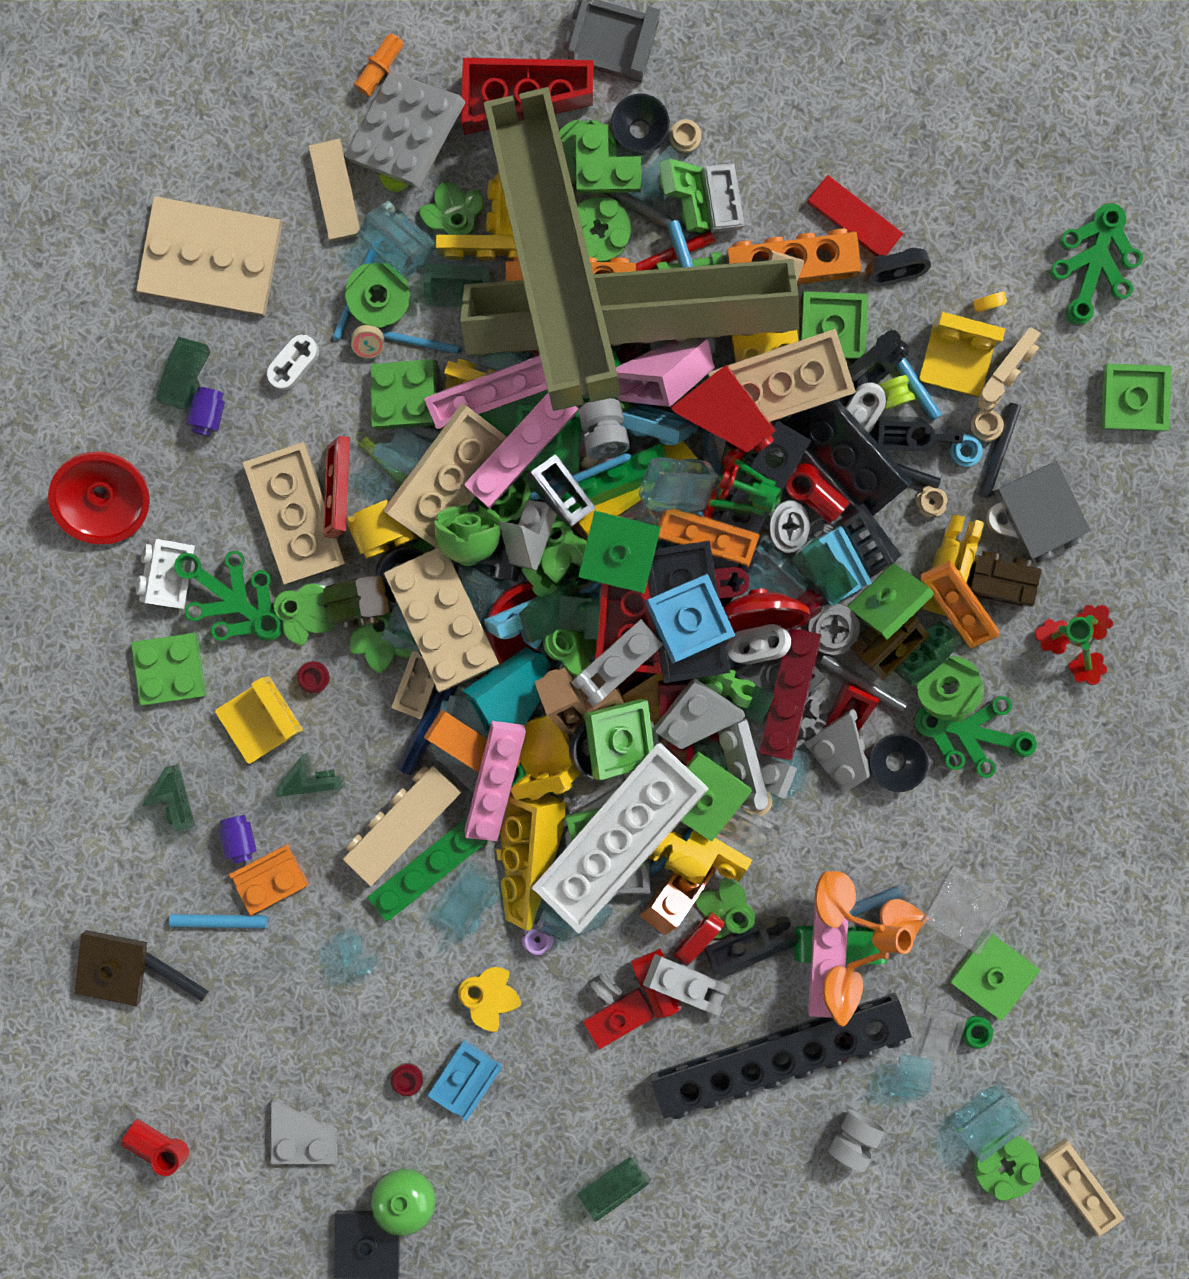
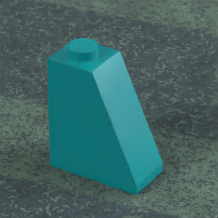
M525 647L463 690L488 735L492 721L525 726L541 701L534 682L543 678L549 672L548 669L551 668L549 661L543 653H536Z

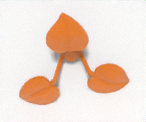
M825 871L818 880L814 896L815 909L820 920L828 927L838 928L845 918L847 921L875 930L872 941L873 945L880 951L877 954L849 963L847 968L838 965L834 966L829 970L824 979L822 994L825 1005L835 1022L839 1026L844 1027L854 1014L863 992L862 976L860 973L855 972L854 969L879 959H889L890 953H909L918 931L928 918L914 905L900 899H890L883 905L880 911L881 924H875L854 917L849 913L856 899L852 880L842 872Z

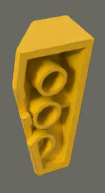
M510 791L500 828L502 849H497L496 854L497 860H502L506 877L500 882L505 920L528 931L532 929L542 899L532 887L554 862L563 834L566 802L547 793L536 800H530L529 797L515 800Z

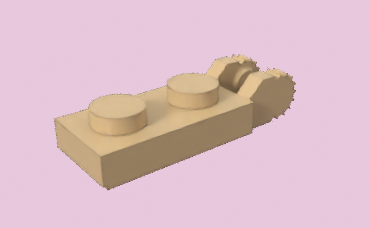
M1029 327L994 372L976 401L980 411L982 410L987 413L992 411L1000 402L1005 392L1004 385L1010 388L1020 375L1021 371L1017 369L1023 361L1028 364L1040 348L1035 345L1041 335L1040 332Z

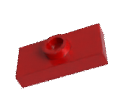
M636 988L612 1004L583 1019V1023L600 1050L655 1018V1015L640 989Z

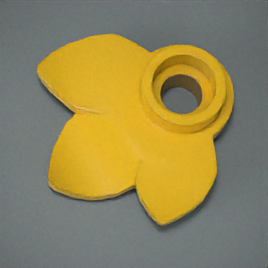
M490 967L479 977L472 976L466 978L458 990L459 1000L465 1007L470 1009L473 1022L484 1030L492 1032L498 1031L499 1013L509 1012L521 1006V1000L517 992L506 985L510 971L501 967ZM472 987H477L481 994L474 998L469 995L468 990Z

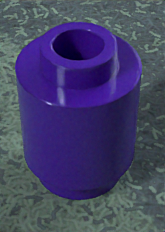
M198 387L197 393L192 396L186 422L187 425L192 426L191 432L210 437L212 431H219L225 401H222L224 393L210 388Z
M245 814L220 820L221 828L218 829L225 859L232 858L233 864L251 860V853L256 852L257 849L251 823L246 821Z

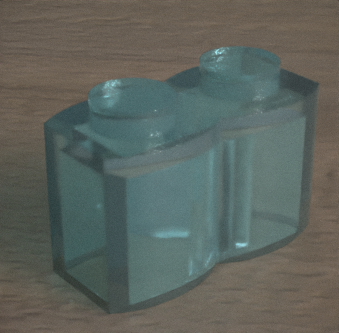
M664 457L653 458L649 462L638 493L645 505L653 511L661 512L675 508L683 512L700 511L706 508L718 475L711 464L704 460L684 459L679 461Z

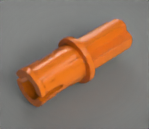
M394 34L386 36L374 56L367 58L369 62L354 82L355 88L368 97L372 96L384 75L389 74V67L404 46L400 38Z

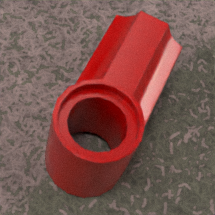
M803 463L796 466L786 483L787 492L792 498L802 500L829 524L835 521L849 504L846 498L820 477L818 470L811 464ZM803 476L807 478L811 486H800L796 482V477Z
M661 948L631 960L640 986L645 988L648 1000L657 1019L666 1018L682 1009L680 1000L643 985L654 955L665 958Z
M140 1119L134 1121L121 1143V1146L149 1162L153 1171L161 1176L174 1174L187 1161L189 1156V1148L183 1140L178 1138L170 1139ZM165 1151L171 1152L174 1155L175 1163L166 1159Z

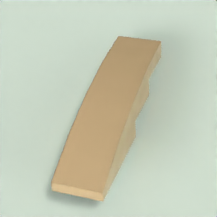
M417 644L412 650L391 708L422 719L436 685Z

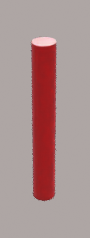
M708 231L685 242L690 254L715 243V239L711 231ZM674 247L637 262L636 271L654 270L657 268V263H669L676 260L677 256Z

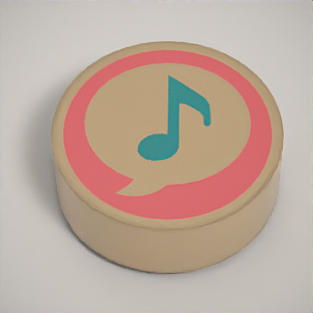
M362 325L356 328L351 340L353 351L362 358L377 357L384 348L383 333L377 327L371 325Z

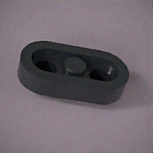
M912 247L903 252L874 257L866 266L865 273L870 285L880 287L924 275L931 268V261L926 250Z

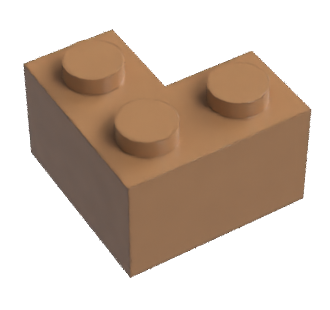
M565 668L552 670L546 673L543 678L534 682L547 716L563 733L568 735L569 739L577 727L585 722V713L625 703L618 686L600 703L592 707L587 701L589 697L582 689L579 688L577 690L572 685L571 681L574 678ZM598 673L590 678L598 688L605 683Z

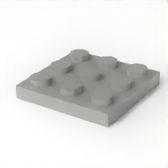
M389 72L344 157L356 165L420 188L466 102L458 94Z

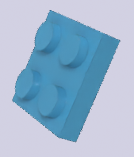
M708 574L645 601L672 664L736 636Z

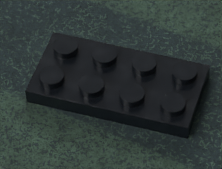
M838 399L794 413L783 423L811 440L803 454V458L818 470L823 480L849 501L848 507L851 511L864 503L872 516H874L912 483L911 479Z
M710 540L656 549L648 578L651 598L708 574L718 596ZM656 628V635H657V637L662 641V639H661V637H660V635H659V633H658V630H657V628ZM726 641L673 664L665 646L663 645L659 648L664 683L730 673Z

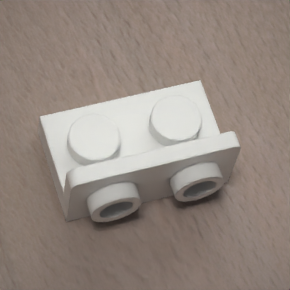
M150 538L149 544H144L141 555V562L145 563L144 575L138 577L136 584V595H140L139 601L184 609L189 579L180 577L175 571L174 564L179 555L183 553L193 554L195 546ZM186 560L183 562L182 569L185 572H190L192 561Z

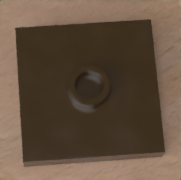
M85 930L81 934L75 994L137 1006L141 1002L147 942Z

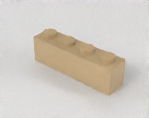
M437 764L433 765L430 769L426 765L422 767L412 778L416 784L408 792L402 788L390 801L394 807L386 815L380 811L369 822L368 826L372 830L364 838L358 834L345 847L349 853L343 860L370 886L379 879L463 791Z

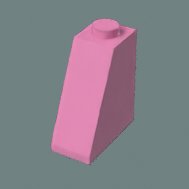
M688 338L683 341L673 340L616 367L621 396L617 397L618 400L669 407L703 379L708 372L715 368L708 339Z

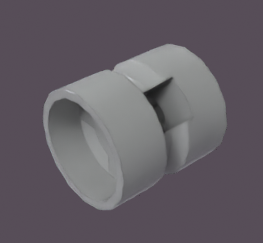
M609 398L592 403L588 402L579 408L581 428L584 432H587L584 435V443L589 458H613L625 453L629 449L626 428L621 426L624 422V417L619 400Z
M850 1109L841 1124L843 1133L835 1135L828 1152L844 1165L864 1173L874 1156L871 1149L879 1147L886 1130L871 1118Z

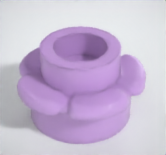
M533 924L531 930L524 931L525 936L522 937V945L532 955H543L546 950L551 949L553 937L550 935L551 930L546 925L540 924L536 926ZM535 937H540V942H536Z

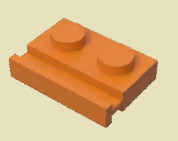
M289 844L229 874L230 878L235 882L236 889L250 916L309 885L298 861L290 850Z

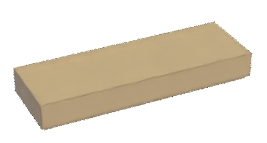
M336 139L309 145L330 242L362 236L341 140Z
M1066 1138L1040 1156L1046 1167L1098 1237H1101L1124 1220V1217Z

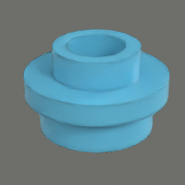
M964 435L963 442L960 444L951 443V459L961 467H970L976 464L982 457V444L972 435ZM963 445L968 446L971 450L968 457H964L960 452Z

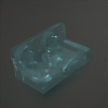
M398 428L392 442L377 443L372 455L381 459L380 464L386 469L393 472L401 471L409 476L432 443L406 428Z
M765 538L755 548L759 556L748 573L750 580L749 588L751 590L767 589L768 593H780L797 600L812 582L806 570L799 564H794L785 556V552L776 550L774 543L769 541L768 538Z

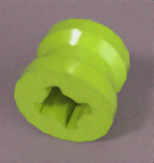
M907 375L879 384L885 393V411L915 400L914 394L909 391L907 386L909 383Z

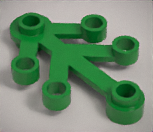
M1107 203L1102 205L1094 213L1092 222L1077 230L1068 229L1060 236V246L1064 250L1071 251L1079 246L1082 240L1098 233L1093 247L1068 260H1058L1050 267L1049 273L1051 278L1055 281H1063L1071 272L1088 264L1078 298L1072 301L1065 310L1066 319L1072 325L1081 326L1092 319L1094 307L1091 300L1101 269L1111 286L1110 292L1114 299L1122 301L1133 293L1132 283L1122 278L1108 251L1109 243L1112 239L1121 254L1120 263L1126 270L1137 268L1143 261V254L1140 250L1132 248L1123 230L1127 220L1126 213L1117 204ZM1107 214H1112L1115 217V224H1110L1106 220ZM1066 235H1072L1075 238L1074 245L1066 242ZM1128 254H1132L1135 256V264H1130L1128 262ZM1056 266H1063L1065 268V275H1059L1056 272ZM1118 285H1123L1126 288L1125 295L1119 294L1117 290ZM1079 305L1085 307V316H1081L1077 313V307Z
M234 550L225 556V564L230 570L232 590L202 569L201 561L196 555L183 553L177 557L174 568L180 577L184 579L194 578L224 600L222 602L206 604L199 602L189 603L185 608V615L189 620L199 621L206 616L240 612L251 621L230 625L223 621L217 622L212 626V636L219 641L226 640L230 636L254 633L257 638L264 641H271L280 636L283 631V621L276 616L271 608L268 587L271 578L266 571L258 570L251 577L252 585L257 588L258 610L247 602L242 568L245 559L241 552ZM232 554L239 555L241 557L240 565L236 567L231 566L228 562L229 557ZM191 560L194 562L195 568L192 572L188 573L182 569L184 561ZM256 575H266L267 583L264 586H258L255 583ZM193 605L201 608V615L197 618L189 615V608ZM268 618L273 621L274 627L272 630L265 631L261 628V622L264 619ZM218 625L227 627L228 633L225 637H218L216 635L215 628Z
M1005 696L994 697L990 704L960 722L936 718L935 725L928 727L926 725V718L930 714L923 706L917 710L914 716L916 730L920 734L934 739L944 756L945 766L952 770L961 769L965 764V757L961 752L953 749L944 731L958 735L975 764V772L984 778L992 777L995 774L996 764L993 760L986 758L976 739L1009 747L1014 755L1020 757L1031 756L1037 748L1036 738L1029 732L1017 731L1011 735L979 727L996 715H1006L1011 711L1012 702ZM1002 699L1005 701L1006 707L1000 712L996 708V703ZM1026 738L1029 741V747L1026 750H1021L1019 746L1020 741ZM953 754L959 756V763L955 766L949 763V758ZM988 762L990 770L988 773L983 774L980 770L981 764Z

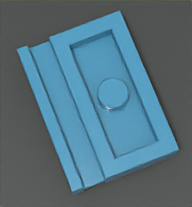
M463 1039L429 1091L428 1097L452 1113L460 1115L467 1122L503 1064L497 1063L490 1058L491 1056Z

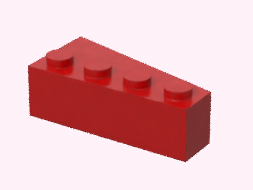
M463 57L462 98L466 103L462 108L461 124L464 135L489 130L484 102L513 95L518 121L524 120L519 94L546 87L549 88L555 114L593 106L594 60Z
M648 582L645 593L602 583L595 659L640 619L656 634L655 624L645 604V601L651 598ZM659 649L635 671L662 674Z

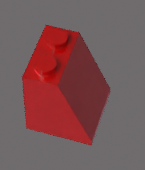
M725 365L671 407L676 414L746 452L754 448L758 453L774 441L771 434L776 429L728 365Z

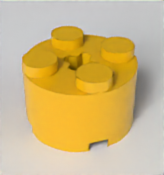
M387 499L354 513V516L346 518L360 555L364 554L366 559L389 551V543L394 542L398 546L419 538L417 534L383 511L389 503Z

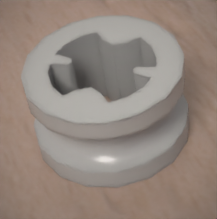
M601 972L599 974V981H593L591 986L603 1000L612 1004L614 1002L613 997L615 995L620 996L622 990L611 978Z

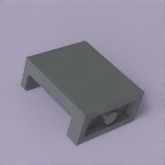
M576 0L572 19L576 20L574 31L568 30L564 43V50L568 51V60H594V70L642 83L659 24L660 9L648 6L646 13L600 0Z
M1058 461L1037 469L992 492L996 503H1002L1025 550V554L1022 555L1024 559H1035L1036 563L1054 556L1053 549L1064 545L1065 549L1083 542L1082 535L1091 531Z

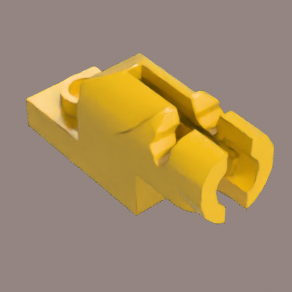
M951 515L942 545L936 550L931 569L951 560L967 583L984 523L979 520L969 521L963 539L957 540L956 535L962 532L965 517ZM933 596L920 609L946 616Z
M693 830L687 841L683 839V835L671 831L648 857L654 862H657L662 857H666L664 867L667 870H672L690 882L699 885L711 866L716 868L723 877L740 882L752 862V859L715 838L711 842L695 830Z

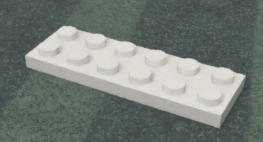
M661 743L657 744L542 875L532 889L578 934L581 933L709 788Z

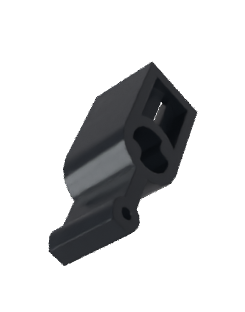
M879 416L874 425L873 439L883 450L924 451L930 448L935 440L951 441L953 444H960L963 442L964 434L955 427L949 426L946 429H933L922 418L904 416ZM920 427L924 431V435L921 439L915 440L912 437V433Z

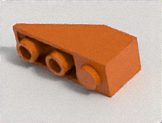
M710 867L700 885L692 883L672 871L654 893L639 916L663 935L668 934L679 926L716 871V868Z

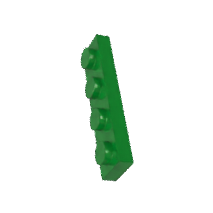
M662 443L631 455L629 461L578 482V485L594 506L673 474L666 450ZM567 492L560 497V500L564 503L572 496ZM576 502L572 506H570L568 510L572 514L577 509H579L581 505L578 502ZM556 515L555 521L562 520L558 515Z
M468 816L368 895L367 898L386 922L391 920L488 842V840L465 837L464 829Z

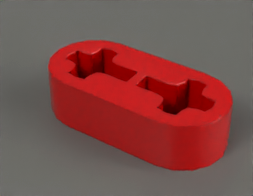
M711 911L682 941L673 956L683 965L688 966L717 936L725 922Z

